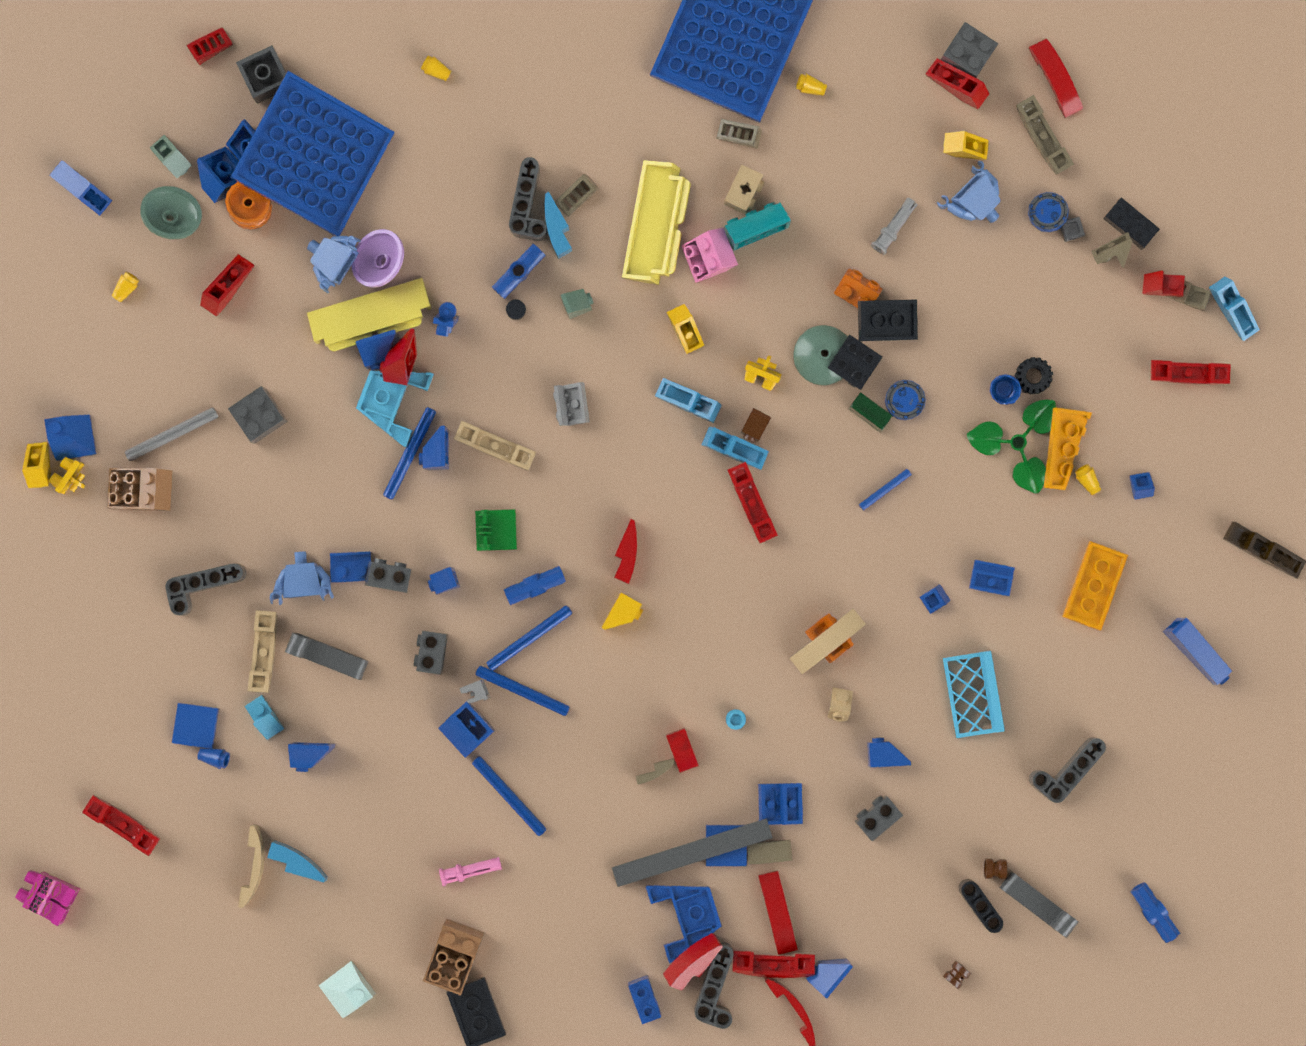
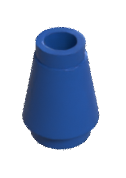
M201 748L198 752V760L215 768H226L229 763L230 754L225 749Z

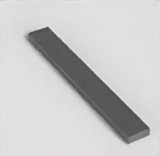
M766 818L612 867L617 887L773 837Z

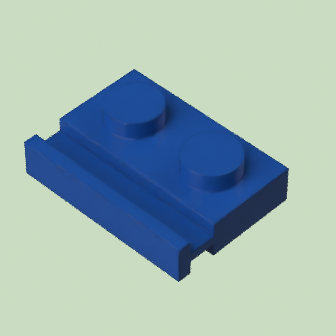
M371 552L330 553L331 583L365 581L369 561L371 562Z
M974 560L969 589L1010 596L1015 567Z

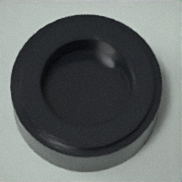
M517 299L511 300L506 306L508 317L512 320L522 319L526 314L525 304Z

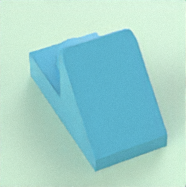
M263 695L245 706L255 722L253 725L266 740L284 730L283 725Z

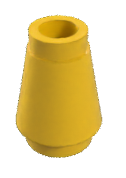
M429 55L421 67L425 74L447 81L452 72L435 56L431 57Z
M807 73L805 75L800 74L796 84V89L800 90V93L821 96L825 94L827 84Z
M127 271L124 275L121 274L111 296L117 301L122 302L138 287L139 279Z
M1089 464L1083 465L1075 471L1077 475L1075 478L1090 495H1094L1101 490L1094 468L1090 467Z

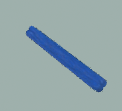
M429 407L425 409L383 493L384 497L391 500L394 499L436 414L435 410Z
M567 605L491 658L486 663L491 671L495 670L572 615L571 609Z
M479 666L476 671V676L556 713L566 716L570 707L490 669Z
M477 757L472 762V765L536 835L541 836L546 831V827L482 757Z

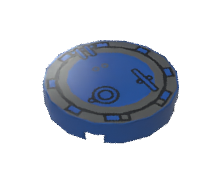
M1045 192L1036 196L1031 201L1028 210L1030 223L1042 232H1053L1060 229L1066 223L1069 213L1068 205L1064 198L1052 192Z
M910 380L897 381L891 385L885 397V404L889 413L900 420H910L918 416L924 409L926 401L924 391L920 385Z

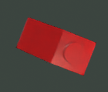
M685 728L666 734L680 773L699 766Z

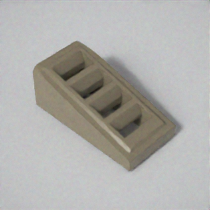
M721 119L717 139L757 149L762 129L755 125ZM728 125L730 126L728 136H725L726 128ZM735 127L738 128L736 138L733 137ZM744 129L746 130L744 139H741ZM751 131H752V132H753L752 140L749 141V138H750V135H751Z
M583 174L555 203L569 217L599 188L586 174ZM583 182L590 188L589 191L581 185ZM577 187L584 194L583 197L575 190ZM571 193L577 198V203L569 196ZM565 198L573 206L571 209L564 203L563 200Z

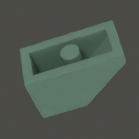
M165 135L150 147L152 152L176 178L184 175L189 167L192 166Z
M584 289L561 295L569 319L592 310L591 304H594L590 293H585Z

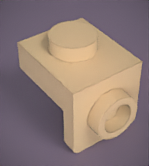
M833 687L828 718L838 722L848 721L853 691Z

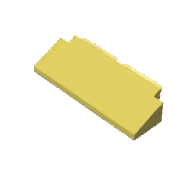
M643 161L622 278L659 285L660 275L669 277L670 274L675 272L682 236L678 226L685 219L691 183L686 178L679 176L680 168L673 163Z
M423 278L311 311L307 315L314 342L319 344L321 343L320 340L324 339L325 346L334 352L356 345L355 341L373 336L372 333L375 332L381 334L394 329L396 332L419 326L422 323L421 318H423L421 309L427 308L431 310L432 308Z

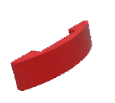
M1046 38L1030 46L1028 49L1037 66L1040 65L1048 80L1064 118L1081 111L1083 106L1074 83L1061 58Z
M1151 360L1150 381L1182 384H1230L1231 364Z
M743 462L728 469L730 479L759 544L778 536L753 481L754 479L747 463Z
M95 795L91 797L82 811L83 814L95 822L103 824L132 843L133 847L147 856L151 855L160 840L156 834L143 824Z
M778 870L758 875L778 955L798 950Z
M733 951L732 971L767 978L809 977L815 974V955L795 954V957L754 955L752 951Z
M764 978L776 998L783 994L805 1024L799 1029L800 1033L809 1046H816L812 1024L801 1002L786 986L777 980Z

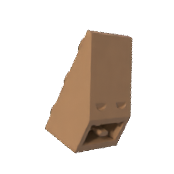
M109 468L107 508L170 511L173 470Z
M446 919L423 982L461 995L484 932Z

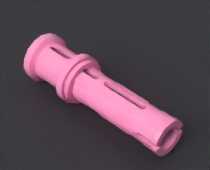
M497 857L465 866L457 864L455 867L445 870L440 868L439 874L442 886L444 887L448 883L463 882L468 877L502 870L500 858Z

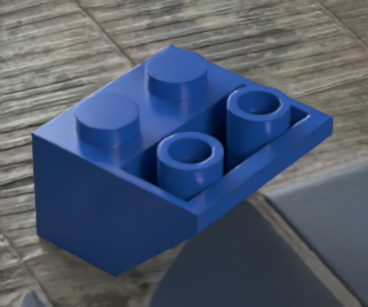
M467 701L438 728L465 758L495 732V729Z

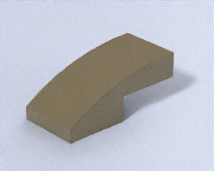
M1185 281L1183 297H1166L1192 308L1205 311L1211 291Z
M674 759L654 763L655 771L636 775L637 784L646 783L665 773L674 764Z
M790 840L761 842L747 846L749 865L792 860Z

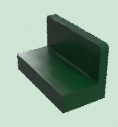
M861 392L848 408L880 433L893 417Z

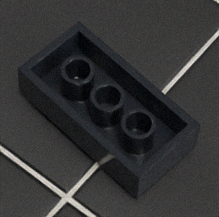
M1122 197L1103 218L1122 235L1128 232L1133 244L1141 250L1147 246L1160 230V228Z

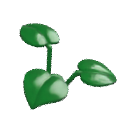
M1045 399L1030 404L1024 410L1022 416L1023 422L1030 425L1023 435H1014L1011 440L1001 439L1003 436L1002 428L997 423L991 421L983 422L967 433V438L970 444L984 455L999 453L1001 449L1000 443H1008L1014 450L1020 451L1024 462H1020L1014 467L1013 479L1019 487L1038 494L1044 486L1046 467L1042 460L1037 457L1027 461L1023 450L1027 445L1025 437L1032 429L1040 434L1050 432L1053 408H1056V403L1054 400Z

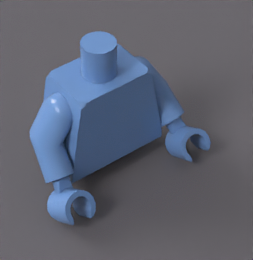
M978 161L977 164L981 169H976L972 165L971 171L975 176L951 199L952 203L949 202L947 196L942 195L941 198L947 202L944 205L937 202V205L940 209L948 208L947 210L961 219L981 221L986 217L990 223H993L1000 216L994 209L1001 201L999 198L998 180L987 169L984 170V163L982 161Z
M333 236L331 239L324 238L321 243L312 240L308 244L307 250L314 254L310 260L314 265L313 271L320 283L319 287L326 293H329L328 289L331 285L335 287L334 283L340 285L359 254L355 245L358 241L361 242L360 239L354 236Z
M306 551L294 552L295 564L286 565L285 569L281 570L275 582L274 590L270 594L271 604H273V600L279 599V605L283 604L282 595L283 598L320 595L322 600L325 601L324 596L329 594L331 599L334 598L329 575L317 563H307Z

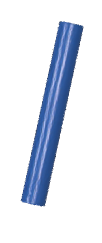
M906 469L861 502L859 504L860 508L863 511L910 477L912 475L910 471Z

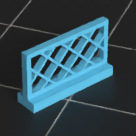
M991 650L943 658L956 738L1004 732L1005 727ZM980 657L981 666L977 671L966 665L971 658ZM961 659H967L965 663L960 661ZM956 660L963 665L956 675L949 670V661ZM964 667L974 673L968 683L958 677ZM981 668L983 676L978 673ZM950 674L954 676L952 681L950 679ZM976 675L984 680V686L980 692L970 685ZM956 678L966 685L960 695L952 690V684ZM968 687L978 693L972 703L962 697V694ZM984 689L986 691V696L982 694ZM953 694H955V695L958 697V698L955 700V702H954V696H953ZM979 696L987 700L988 706L984 711L973 705ZM959 699L970 705L963 715L955 708V704ZM971 707L981 713L975 723L965 717ZM987 709H989V715H990V716H988L987 714H985V712L987 711ZM957 714L961 716L959 721L957 720ZM983 715L991 721V729L983 730L977 725ZM962 719L973 725L969 732L960 733L959 723ZM974 727L979 729L978 731H972Z

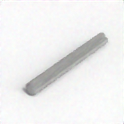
M210 408L126 450L125 455L129 461H132L218 418V414L214 408Z

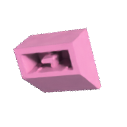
M724 228L709 230L681 246L695 283L724 273L738 265Z

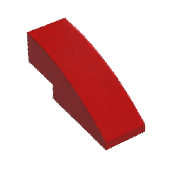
M630 519L615 554V557L622 560L614 578L627 584L630 583L637 557V531L635 520Z
M714 933L697 941L669 965L663 975L670 987L683 991L693 976L701 977L723 947Z

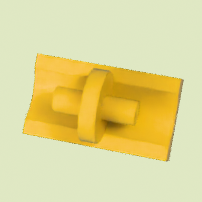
M768 355L766 360L758 357L757 363L748 360L745 367L744 380L754 383L757 375L764 377L765 379L761 387L771 391L775 384L779 382L782 374L774 371L777 364L770 362L772 356Z
M65 457L60 463V466L67 470L64 477L54 473L49 479V482L56 488L55 491L65 494L68 489L75 492L78 486L84 489L86 485L81 481L86 475L80 471L85 464Z

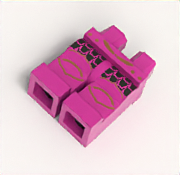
M32 870L28 871L24 881L33 886L30 891L21 887L15 898L23 903V908L29 909L33 913L50 920L56 926L61 925L80 888L44 871L41 873Z

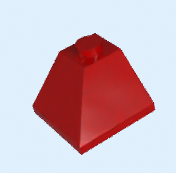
M410 329L387 353L385 361L381 362L380 373L383 374L384 382L407 386L417 358L415 329Z

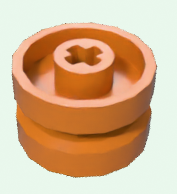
M239 182L231 186L227 192L225 203L232 221L239 227L249 230L265 225L272 213L271 200Z

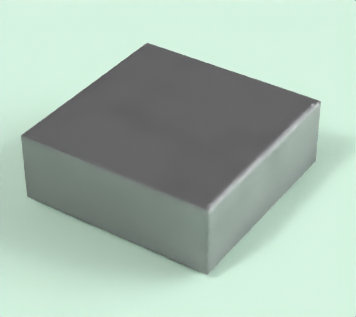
M1080 217L1067 220L1061 227L1065 242L1085 236Z

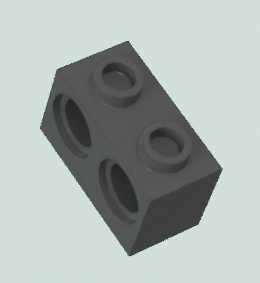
M375 558L374 562L369 561L365 580L366 586L407 593L411 569L406 568L407 564L395 562L394 566L387 565V560ZM378 567L383 570V576L380 579H376L373 575L374 570ZM397 571L403 574V580L399 583L393 579V575Z
M422 631V635L418 634L417 646L420 649L419 655L415 654L414 666L417 667L416 671L442 674L448 634ZM431 636L437 640V645L434 648H429L426 643L427 639ZM428 656L434 660V665L431 668H426L423 663L424 659Z
M880 795L872 802L873 806L869 810L863 809L856 815L858 819L855 822L871 841H874L903 816L886 795L884 797ZM883 805H889L891 808L890 813L886 816L880 813ZM868 818L875 820V825L871 829L865 827V821Z

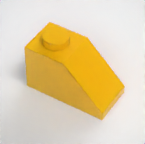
M966 131L945 133L943 153L958 158L987 160L989 140Z
M685 304L666 312L686 354L704 346L695 321Z
M48 442L27 444L22 471L28 488L49 486L51 468Z
M620 593L601 628L606 630L631 623L634 619L638 620L644 611L641 609L642 604Z

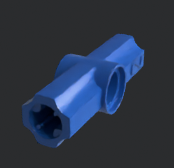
M532 244L517 261L510 265V268L492 288L505 299L528 277V274L546 255L535 244ZM516 267L524 268V273L521 276L514 275L513 272Z
M557 566L541 574L537 573L523 579L522 582L504 589L509 604L513 605L529 597L533 598L547 592L548 589L563 584L566 580L560 566Z
M1145 882L1135 886L1130 892L1141 907V912L1146 920L1154 926L1165 943L1176 939L1180 932L1168 916L1169 913L1159 899L1157 900Z

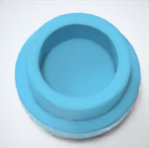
M731 710L726 715V723L731 729H741L746 723V716L740 710Z

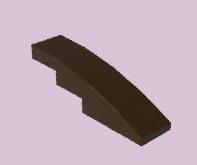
M1232 521L1223 538L1237 548L1298 579L1306 563V560L1278 543L1268 540L1257 532L1250 531L1237 522Z

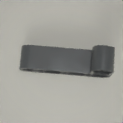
M527 157L521 163L509 228L516 237L541 241L547 236V227L543 221L530 218L540 167L535 158ZM530 164H533L534 169L531 170L530 178L528 177V170L526 167H529ZM525 183L532 185L531 190L528 192L521 190L522 185ZM520 203H526L528 208L525 211H519L517 206ZM517 222L524 224L523 229L520 231L513 229L514 224ZM536 226H541L544 229L540 235L533 233V229Z
M228 564L169 579L166 582L165 589L171 612L179 616L189 614L192 609L191 593L243 581L246 577L245 567L240 564ZM235 569L240 571L237 574V578L236 576L226 575V573L234 572ZM215 572L220 574V581L217 583L212 581V574ZM196 576L201 580L197 588L192 585V580ZM176 581L181 585L178 592H174L172 589V585ZM180 601L185 603V609L182 612L177 610V604Z
M299 633L291 634L285 652L290 655L307 659L358 680H362L369 662Z
M1088 738L1054 778L1044 771L1036 770L1029 776L1030 784L1048 800L1054 803L1062 802L1106 750L1104 741L1099 738ZM1092 743L1097 744V748H1098L1097 751L1092 750V749H1093V746H1091ZM1080 757L1086 759V765L1082 768H1079L1077 765ZM1068 772H1071L1073 775V780L1070 783L1064 781V776ZM1042 774L1044 776V783L1037 785L1035 778ZM1054 788H1058L1060 795L1053 799L1051 791Z
M1012 871L999 887L1065 938L1070 935L1079 923V921Z
M723 942L721 943L723 947L720 951L726 948L729 955L724 956V964L720 962L721 953L719 952L710 963L694 1008L695 1017L699 1021L720 1029H726L732 1023V1015L729 1009L717 1005L733 959L732 947L730 944ZM714 968H721L723 974L720 977H714L711 974ZM706 988H715V995L707 996L705 994ZM702 1006L709 1009V1013L705 1016H701L698 1013L699 1008ZM721 1013L729 1016L728 1020L724 1023L717 1020L718 1015Z

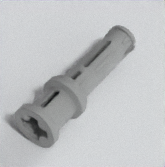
M907 198L889 225L881 229L880 236L875 242H872L871 247L880 254L885 255L889 245L897 239L896 234L918 204L911 198Z

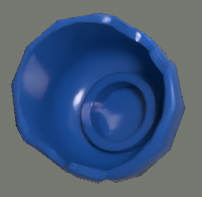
M1008 374L999 375L991 382L990 393L992 398L999 404H1013L1020 397L1021 386L1014 376Z

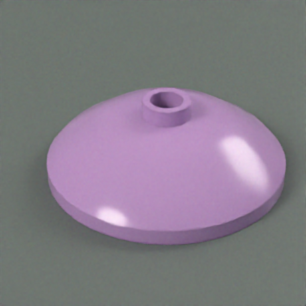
M386 229L375 230L367 234L356 246L359 254L352 264V272L356 280L366 287L376 288L390 282L397 275L403 263L404 247L401 239L395 233Z

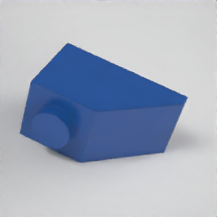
M448 567L429 575L431 579L428 580L431 592L435 591L436 595L460 587L453 567Z
M872 738V742H867L868 766L870 768L911 766V761L890 742L884 741V738Z

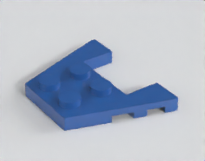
M646 886L651 904L672 899L684 937L683 939L664 944L669 963H672L697 941L722 927L710 886Z

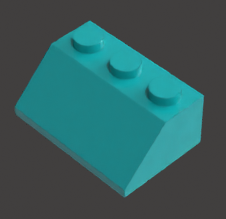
M771 202L765 205L761 211L752 210L746 213V217L738 220V217L727 221L724 230L733 251L788 229L791 220L781 203L775 204V202Z

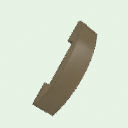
M1032 95L1017 104V110L1031 139L1053 172L1057 175L1074 165L1065 147H1061L1042 113L1044 111L1035 96Z

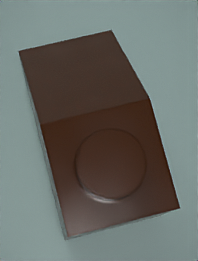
M753 408L741 431V434L744 435L743 438L751 443H754V441L759 442L771 417Z

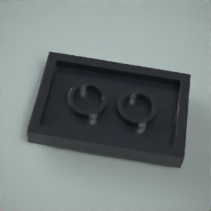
M917 299L858 301V341L918 340Z
M485 977L465 984L461 995L450 991L446 992L466 1046H480L506 1036V1031Z

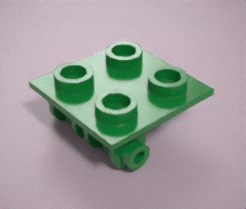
M516 509L475 511L477 551L517 550Z

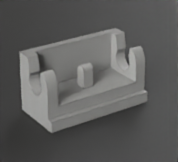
M483 679L459 688L461 694L471 692L470 696H475L467 700L468 703L491 698Z

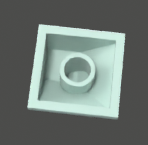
M352 961L319 985L342 1018L357 1010L376 994Z

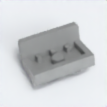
M584 382L554 386L553 397L557 406L556 418L559 425L572 426L590 422Z

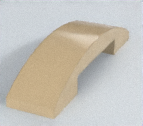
M461 421L454 440L525 470H529L536 454L533 450L505 440L464 421Z
M853 608L808 645L790 657V660L803 674L866 624Z
M256 610L252 666L248 681V691L269 693L275 653L277 612Z
M255 824L250 826L247 845L255 847L250 885L241 887L239 908L246 906L254 896L264 869V842L259 826Z

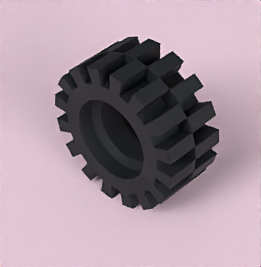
M1031 357L1024 360L1017 367L1015 377L1019 381L1024 393H1029L1030 395L1039 394L1050 386L1053 380V371L1051 372L1052 367L1051 365L1048 366L1046 360L1043 361L1041 360L1042 358ZM1035 368L1040 371L1041 380L1038 383L1033 384L1027 380L1026 374L1029 369Z

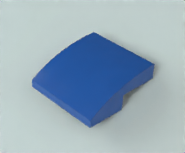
M802 783L758 784L759 821L767 818L769 825L803 824Z

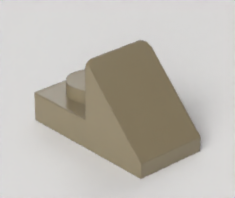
M1127 232L1092 250V254L1097 264L1106 263L1116 255L1120 264L1124 267L1133 242Z

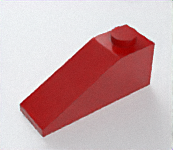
M938 58L926 72V76L977 110L990 94L983 81Z
M237 254L204 290L200 306L217 317L250 274L254 264Z

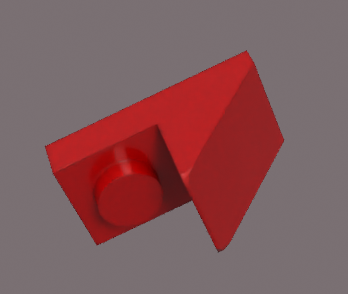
M1162 270L1144 274L1142 295L1183 297L1185 275L1164 274Z

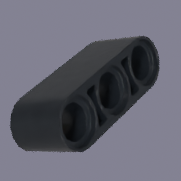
M970 879L961 881L959 892L982 925L991 933L1000 932L1003 928V920L980 887ZM968 884H972L974 887L971 894H965L964 888ZM979 901H985L986 907L982 911H977L976 909ZM991 918H997V925L990 928L988 921Z

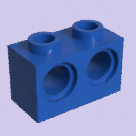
M648 975L629 981L628 987L641 1023L645 1024L661 1018V1011Z

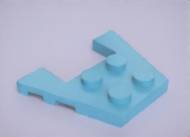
M370 371L356 409L403 447H407L413 430L394 424L407 386L384 382L383 374L380 371ZM411 372L408 384L428 391L434 374Z

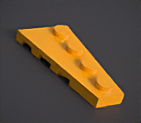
M1053 408L1044 488L1066 490L1074 467L1072 463L1075 455H1078L1080 449L1078 446L1081 437L1085 435L1087 429L1085 426L1087 420L1091 418L1092 412Z

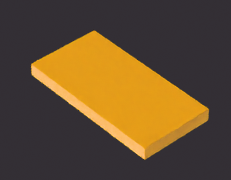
M1089 541L1062 617L1101 631L1128 555Z

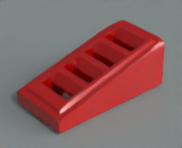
M223 27L186 46L196 62L201 65L232 46L233 43ZM221 35L225 43L221 44L217 36ZM212 39H214V41L217 44V47L215 48L210 42ZM207 43L208 47L210 48L209 51H206L205 47L203 46L204 44ZM199 47L203 52V54L199 55L198 51L196 50Z

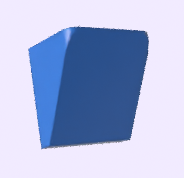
M1150 472L1130 475V483L1135 500L1154 496L1155 487Z
M940 584L920 596L930 614L950 602L948 595Z

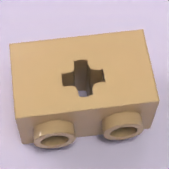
M741 165L725 198L724 205L743 214H746L747 210L752 211L756 199H753L756 191L760 193L765 183L762 181L763 174ZM748 187L749 192H746V194H742V189Z

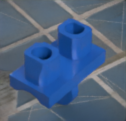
M451 302L443 303L439 308V313L434 317L433 324H437L436 335L448 337L449 333L452 332V328L459 320V316L456 315V306Z

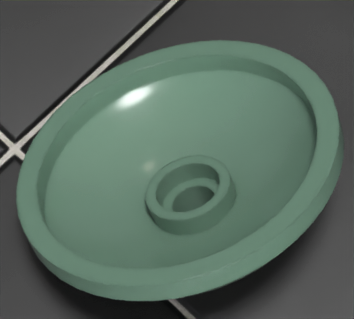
M163 186L151 190L143 198L140 207V215L145 226L152 233L166 239H182L192 235L198 229L202 219L201 207L194 196L181 188L173 186Z
M827 325L815 326L805 331L797 340L793 353L794 364L799 374L805 380L816 385H831L843 379L827 367L847 339V336L841 330ZM826 350L828 356L823 357L821 351Z

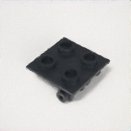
M849 334L827 368L846 380L850 386L861 390L883 356Z

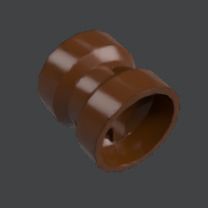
M985 858L984 878L992 879L995 876L998 879L1006 880L1007 860L999 859L994 862L993 859Z
M955 960L952 964V970L946 971L943 977L959 990L963 979H967L971 973Z

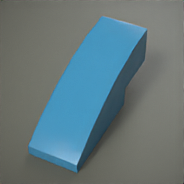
M547 192L545 194V220L552 247L559 259L572 252V247L563 234L569 231V226L552 196Z
M1223 277L1209 287L1222 313L1242 341H1245L1260 330L1245 298L1240 296L1233 280Z
M665 378L662 379L655 394V397L711 423H714L722 406L718 401Z
M715 427L708 428L701 444L742 463L746 462L747 465L759 470L762 469L769 451Z
M276 840L271 843L267 858L287 863L285 872L323 883L327 881L328 876L308 856Z

